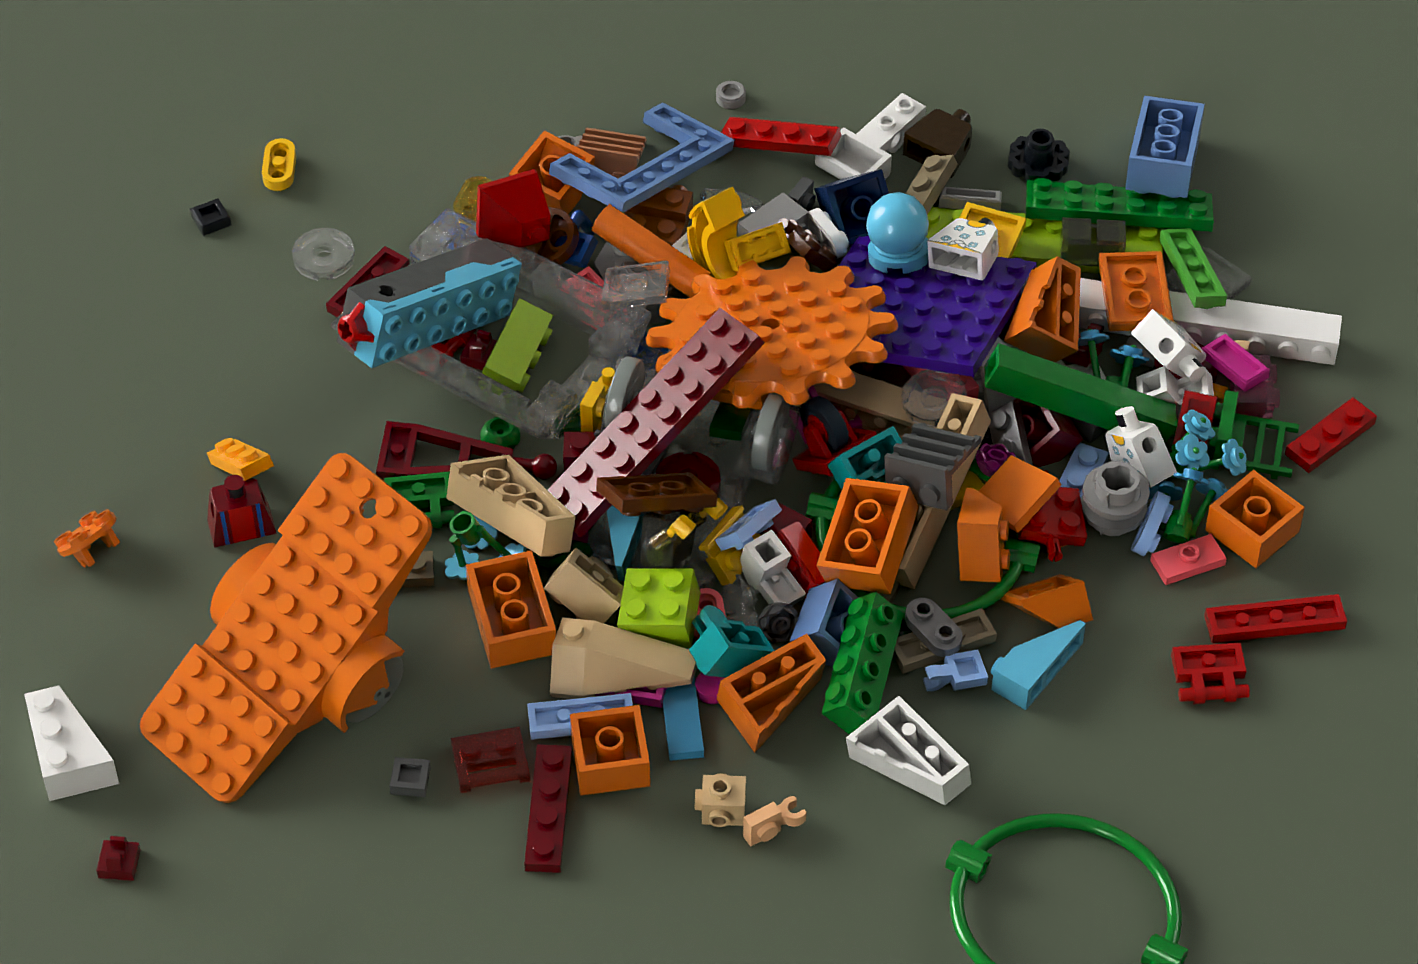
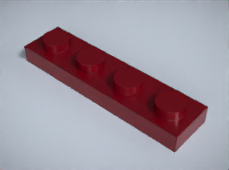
M537 744L524 862L525 871L561 873L572 746Z

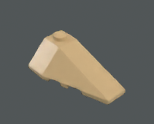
M562 617L552 647L551 697L576 699L595 697V694L614 691L615 694L627 692V689L640 687L656 690L663 687L692 684L697 669L696 661L689 649L597 621Z

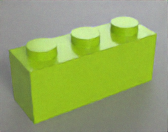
M519 298L476 384L511 401L516 390L522 393L531 375L526 373L528 367L534 369L542 354L537 348L539 344L542 346L546 345L553 329L548 327L553 315Z

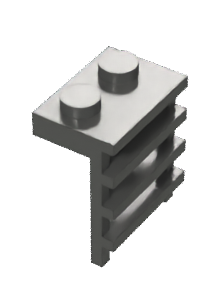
M914 423L912 433H905L903 435V442L901 444L896 443L893 446L894 452L892 454L887 453L884 456L885 481L890 484L909 486L918 504L947 511L953 504L952 475L981 443V436L974 435L972 437L929 427L926 423Z

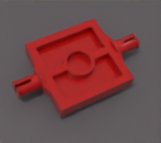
M1059 487L1029 520L1028 524L1018 533L1019 539L1036 541L1046 545L1048 559L1052 562L1053 559L1057 562L1063 558L1061 546H1084L1087 533L1079 489Z

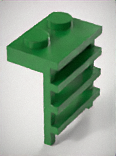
M1225 390L1223 403L1217 402L1213 420L1220 422L1219 428L1212 427L1215 431V437L1210 439L1209 446L1215 447L1213 460L1222 458L1224 454L1222 445L1227 443L1229 439H1235L1240 447L1243 446L1246 425L1258 426L1253 462L1246 461V470L1252 471L1254 469L1256 472L1271 474V479L1276 480L1278 476L1291 478L1293 469L1280 467L1285 431L1298 433L1300 424L1236 414L1239 392ZM1266 428L1278 430L1273 465L1260 463Z

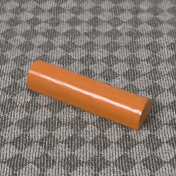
M611 204L601 211L592 226V232L689 298L696 295L692 292L691 287L693 279L700 274L711 275V272Z

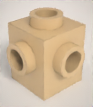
M721 773L703 775L702 789H695V810H702L703 825L725 827L727 825L743 826L746 776H729Z

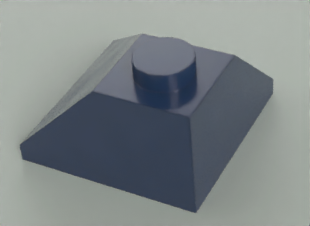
M882 169L840 179L814 188L820 209L823 212L826 211L836 228L846 234L849 245L854 244L859 236H869L866 221L870 208L883 195L889 194Z

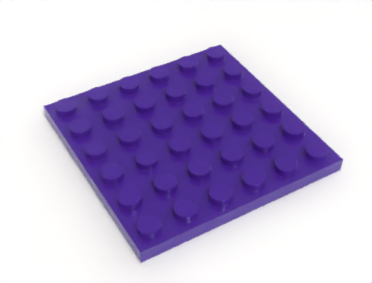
M859 236L839 266L850 267L854 274V282L849 287L864 288L877 285L883 289L886 295V302L871 309L873 312L892 313L898 322V329L895 332L877 335L872 338V340L882 343L887 350L888 357L883 362L974 377L1017 307L1031 270L1037 267V262L1025 261L1021 258L997 257L983 281L929 268V260L927 265L910 273L903 274L902 268H887L888 273H883L874 269L869 263L868 244L871 241L869 236Z

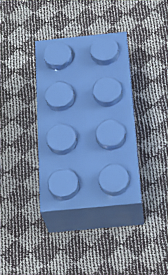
M1144 96L1129 156L1126 190H1134L1141 194H1162L1170 198L1188 197L1201 135L1205 104Z

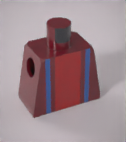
M230 475L224 480V485L215 486L210 489L207 521L214 548L277 534L270 506L257 479L251 478L244 481L240 475Z

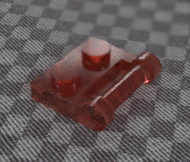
M520 726L451 738L460 793L471 792V788L515 780H519L520 783L530 782V772ZM516 765L515 767H509V768H503V769H497V770L479 772V773H474V774H468L469 772H475V771H480V770H486V769H492V768H498V767Z

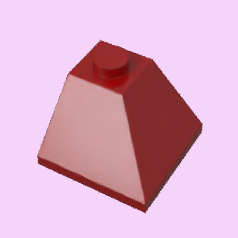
M535 169L478 185L476 234L479 238H488L491 241L520 248L549 240L551 215L538 173Z

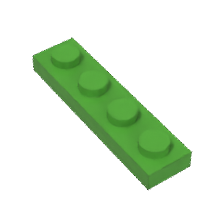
M1192 229L1161 230L1159 241L1194 308L1211 309L1213 307L1226 306L1227 294Z

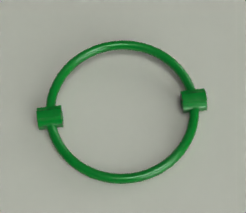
M973 459L969 471L987 482L991 477L983 474L977 466L976 459ZM835 478L824 494L816 492L810 494L805 516L812 519L813 523H816V539L820 553L839 500L838 495L842 491ZM1017 532L1016 538L1008 536L1005 549L1010 550V566L1001 582H998L987 593L975 600L942 610L952 619L981 608L985 610L992 606L1013 587L1022 570L1035 572L1041 544L1029 540H1020ZM850 589L857 597L870 594L868 591ZM893 604L895 607H897L900 611L904 613L902 620L905 621V613L907 607ZM918 611L921 614H927L925 611Z
M1050 813L1030 815L1009 821L992 829L973 845L960 839L951 848L945 868L955 872L950 888L949 906L951 919L962 947L975 964L996 963L982 950L968 926L964 909V893L967 880L969 879L976 883L982 881L992 859V854L987 851L1000 841L1032 829L1057 827L1082 830L1107 838L1131 852L1147 867L1156 879L1166 903L1167 928L1165 937L1156 933L1151 936L1140 963L1184 964L1189 949L1178 944L1182 927V911L1175 884L1163 864L1147 847L1115 826L1074 814Z

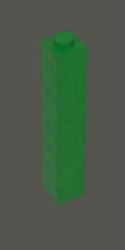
M1001 343L997 344L984 365L985 388L1107 430L1118 426L1115 416L1116 411L1132 406L1139 421L1153 423L1158 427L1164 443L1170 437L1173 438L1175 436L1178 424L1176 404Z

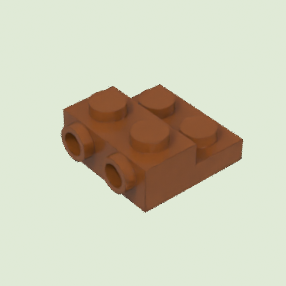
M674 185L671 188L667 187L625 212V215L672 246L685 234L690 220L689 214L693 208V192L688 191L682 185Z

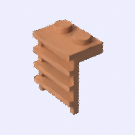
M586 127L585 133H583L577 147L595 156L593 166L619 179L638 168L647 139L644 136Z

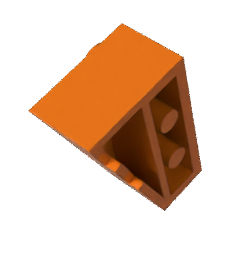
M806 633L720 680L716 700L754 753L821 680L826 659Z

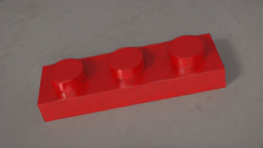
M1352 397L1288 444L1285 455L1306 472L1310 473L1376 423L1377 415Z

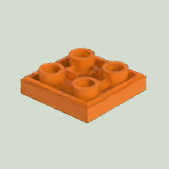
M1011 455L978 492L1002 506L1003 520H1008L1009 528L1019 533L1058 490L1061 483L1057 477Z

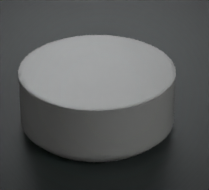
M725 81L716 88V102L725 109H737L746 101V89L737 81Z

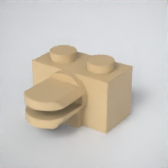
M575 548L553 572L544 589L555 602L563 604L572 611L577 619L605 623L620 607L624 586L613 578L611 570L603 561L593 556L588 558Z

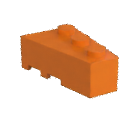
M1056 256L1031 270L1004 341L1029 354L1052 362H1057L1077 352L1081 268Z

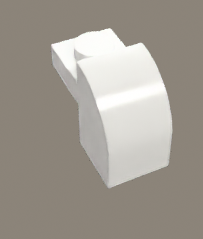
M1164 366L1136 377L1137 391L1176 404L1177 419H1179L1185 390L1214 396L1212 375L1207 369L1203 377L1194 382L1187 376L1177 380Z
M772 529L744 545L740 557L742 571L753 593L757 594L760 592L769 605L775 602H783L793 606L805 598L806 592L788 570L787 565L791 554Z

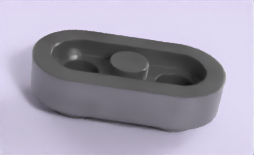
M917 598L907 605L905 613L907 627L932 653L945 657L953 655L960 650L963 637L961 629L934 601L927 598ZM918 611H925L927 614H921ZM947 633L950 637H943L940 634Z

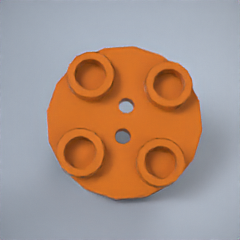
M109 509L99 514L96 511L86 514L79 520L80 527L73 532L67 531L54 540L58 553L63 557L73 554L84 568L86 566L91 567L95 564V561L88 551L91 547L90 544L98 538H101L107 547H116L120 543L111 528L116 522L117 517Z

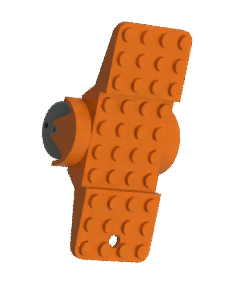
M338 453L327 461L277 530L282 534L277 544L266 543L251 549L241 556L224 574L214 592L210 607L211 618L217 626L202 646L196 643L193 645L141 718L140 729L143 736L209 795L220 802L231 803L242 797L297 733L317 724L324 717L345 733L348 730L346 721L356 723L374 715L389 701L401 681L403 660L400 656H402L405 650L385 635L388 630V612L390 605L430 540L432 523L424 512L349 454ZM369 500H376V514L371 518H365L363 516L364 504Z

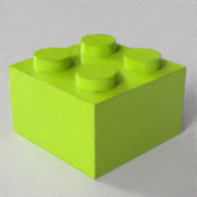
M627 568L617 622L618 628L683 648H691L695 632L692 621L697 616L701 593L694 569Z

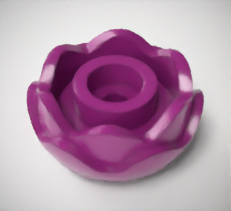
M985 443L976 453V463L983 474L992 477L1011 455L1015 457V453L1008 451L1003 444L990 445Z

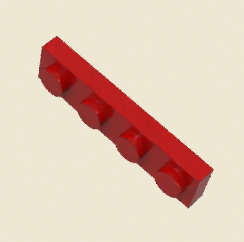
M729 117L721 131L724 135L734 139L733 147L831 156L842 136L840 128L837 126Z
M1339 594L1209 607L1205 609L1204 615L1211 643L1344 630L1347 625V618Z

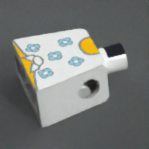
M958 218L929 238L927 241L929 268L983 281L999 252L998 229L993 221L988 218H982L979 222Z
M1154 309L1131 332L1166 369L1184 378L1187 376L1194 382L1205 374L1206 368L1201 363L1206 359V353L1182 326Z
M1132 406L1121 408L1115 412L1118 426L1107 431L1105 435L1111 461L1130 462V465L1143 475L1149 487H1153L1174 475L1177 471L1158 427L1153 423L1139 421Z

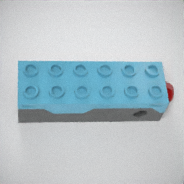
M488 238L348 287L342 317L338 322L337 342L370 368H374L510 315L513 307L512 302L516 286L519 282L522 263Z

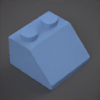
M839 579L810 588L790 642L807 633L825 657V665L833 667L841 642L840 638L848 617V608L852 600L859 597Z

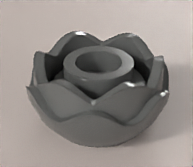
M775 602L763 609L758 618V627H760L768 641L773 643L777 641L784 642L792 635L799 615L795 608L788 603Z

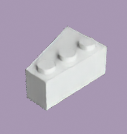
M59 685L24 694L49 801L119 784L114 760Z

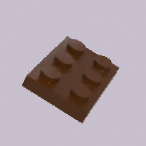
M691 472L597 478L596 491L617 508L621 514L626 516H639L641 512L653 511L657 514H670L672 510L680 509L688 512H702L704 508H712L717 505V494Z

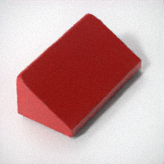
M794 522L781 529L776 536L791 554L787 568L806 592L807 596L810 588L826 583L816 566L820 551L800 522Z

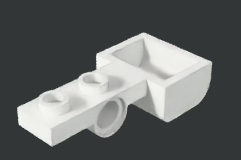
M901 93L857 134L842 128L840 130L842 136L831 156L815 155V165L838 179L882 169L886 179L891 172L892 155L885 151L895 153L902 146L904 133L926 115V106Z

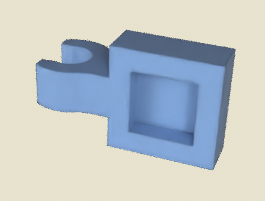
M978 649L945 656L943 665L925 667L927 677L923 678L927 691L939 690L948 683H951L953 690L956 691L987 685L988 675Z

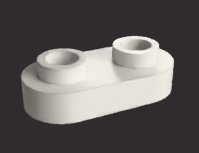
M820 208L808 211V230L816 235L817 240L820 241L822 246L826 245L838 256L837 259L845 256L849 247L846 234L836 228L826 211L823 212Z

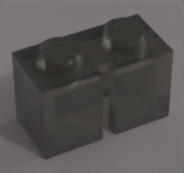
M1062 217L1060 258L1074 265L1099 267V253L1125 252V221L1097 219L1096 224H1091V219Z

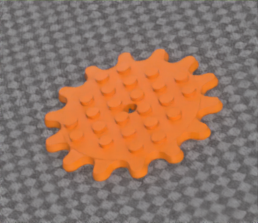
M796 256L790 258L782 268L765 270L760 268L754 260H750L738 267L737 275L727 279H717L707 274L697 275L691 285L692 292L696 294L692 298L664 299L661 302L659 314L662 318L673 322L649 329L646 336V344L652 348H668L672 350L657 359L655 371L658 373L708 319L721 308L758 334L765 342L722 388L733 393L732 404L738 408H748L753 406L761 395L777 393L783 397L786 403L800 405L809 399L808 389L815 384L826 383L837 389L852 387L856 383V378L849 368L851 365L858 362L875 364L885 361L888 357L886 348L882 343L874 341L872 338L877 335L895 332L898 329V322L892 313L871 311L874 307L886 302V295L880 286L849 287L854 282L855 277L848 266H837L825 273L810 272L809 264L805 258Z

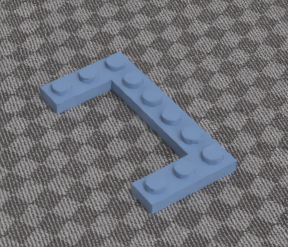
M661 103L644 112L643 123L654 128L656 132L677 140L680 143L678 146L619 179L571 153L550 163L549 174L561 180L562 183L585 193L586 196L594 198L605 205L611 204L624 213L732 151L734 139L665 103Z

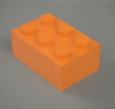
M853 478L845 479L816 565L826 583L839 579L849 589L891 594L919 509V505L909 486Z
M532 550L466 564L468 592L490 668L551 656L553 642L556 637V628Z

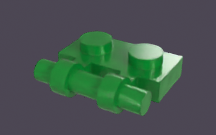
M450 471L384 478L388 485L417 508L431 509V512H425V514L431 520L432 528H441L442 524L450 523L451 519L455 516L454 510L441 511L440 508L441 506L454 505L453 502L446 498Z

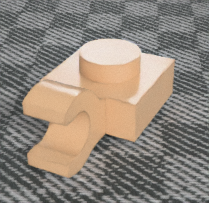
M795 796L787 797L779 805L772 802L743 817V837L750 847L761 841L767 842L773 839L781 831V825L796 827L806 821L807 812L805 809L798 813L790 812L791 809L797 807Z

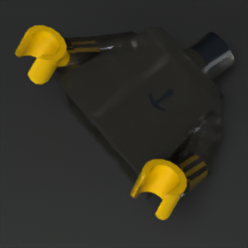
M717 497L716 507L704 508L702 512H688L680 509L672 510L670 514H657L653 511L643 516L641 564L648 568H681L689 563L696 528L707 521V515H710L714 520L719 519L727 511L728 506Z

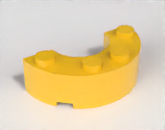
M729 187L698 203L689 214V218H692V225L687 227V238L693 261L711 272L710 276L717 279H727L737 275V271L733 272L723 242L737 237L738 221L745 216L741 207V199L735 192L734 187Z

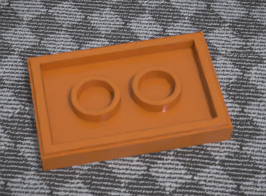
M1162 251L1099 253L1098 263L1109 332L1133 331L1152 309L1174 321Z

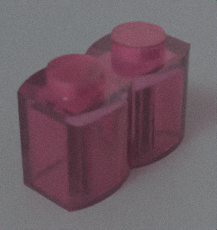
M1253 355L1270 369L1269 378L1246 392L1228 379L1229 390L1239 392L1235 413L1260 418H1272L1274 408H1279L1280 405L1279 388H1274L1273 386L1277 381L1276 364H1271L1269 355Z

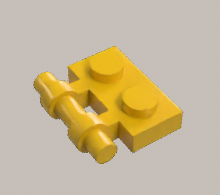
M606 367L602 370V375L597 382L592 381L580 403L581 432H597L598 437L606 428L607 393L615 374L614 369L611 367Z

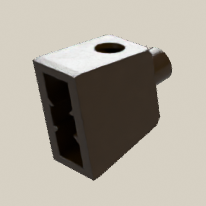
M934 109L904 133L903 155L921 164L924 163L927 157L933 155H954L958 165L950 177L952 178L971 146L972 126L970 124V115L963 109L956 110L953 115L940 109Z

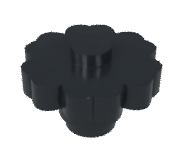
M1042 128L1035 129L1027 137L1020 136L1010 145L1008 167L1012 170V174L1015 177H1024L1026 183L1027 180H1035L1037 178L1059 181L1068 172L1070 150L1063 141L1055 140L1050 131Z

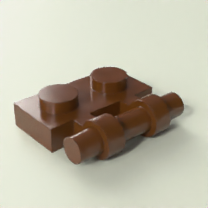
M782 218L779 220L778 223L782 222L788 243L803 258L824 272L839 266L835 262L838 256L826 245L822 246L813 232L808 229L803 230L801 224L793 219Z

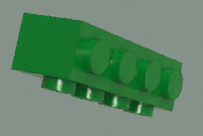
M878 592L852 600L848 608V617L840 638L839 650L833 664V672L825 693V701L821 714L849 735L879 711L904 615L902 611Z

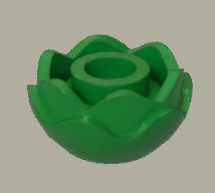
M497 416L486 421L480 431L481 441L514 449L515 445H518L520 442V428L512 419Z

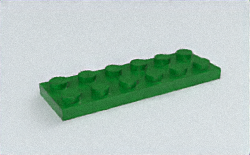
M1045 178L1027 180L1025 218L1168 229L1191 228L1195 231L1209 232L1213 231L1214 224L1212 193H1206L1198 189L1190 190L1187 198H1170L1155 193L1141 194L1134 190H1126V187H1117L1109 183L1090 185L1082 184L1075 180L1066 181L1065 183L1052 182Z

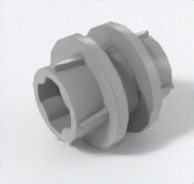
M1111 461L1094 468L1086 476L1082 488L1083 496L1081 498L1083 516L1089 525L1100 532L1101 536L1102 534L1120 536L1135 530L1144 521L1147 512V502L1150 496L1149 485L1143 475L1130 465V462Z

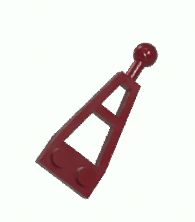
M386 421L376 475L384 480V478L449 472L451 465L412 467L418 440L459 450L458 462L469 461L471 454L486 458L510 455L526 471L532 472L537 478L542 480L550 479L555 475L557 462L553 456L545 453L537 455L534 459L513 457V449L420 424Z

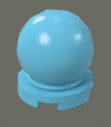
M896 192L883 195L871 206L866 221L867 232L871 240L868 244L869 263L874 269L883 273H888L887 268H902L903 274L917 271L928 264V238L926 236L929 220L926 209L914 196Z

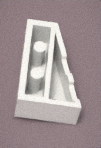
M900 696L896 697L846 737L849 758L943 805L949 803L972 784L969 764Z

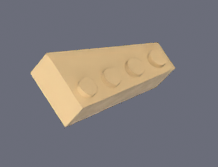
M510 455L451 463L446 496L448 500L471 512L477 518L541 557H553L556 554L570 552L576 516Z

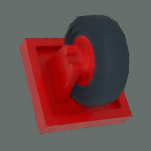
M816 396L807 400L800 408V418L804 427L802 430L809 448L792 458L799 471L833 476L827 466L832 460L877 435V433L872 430L851 428L841 410L838 411L826 398Z

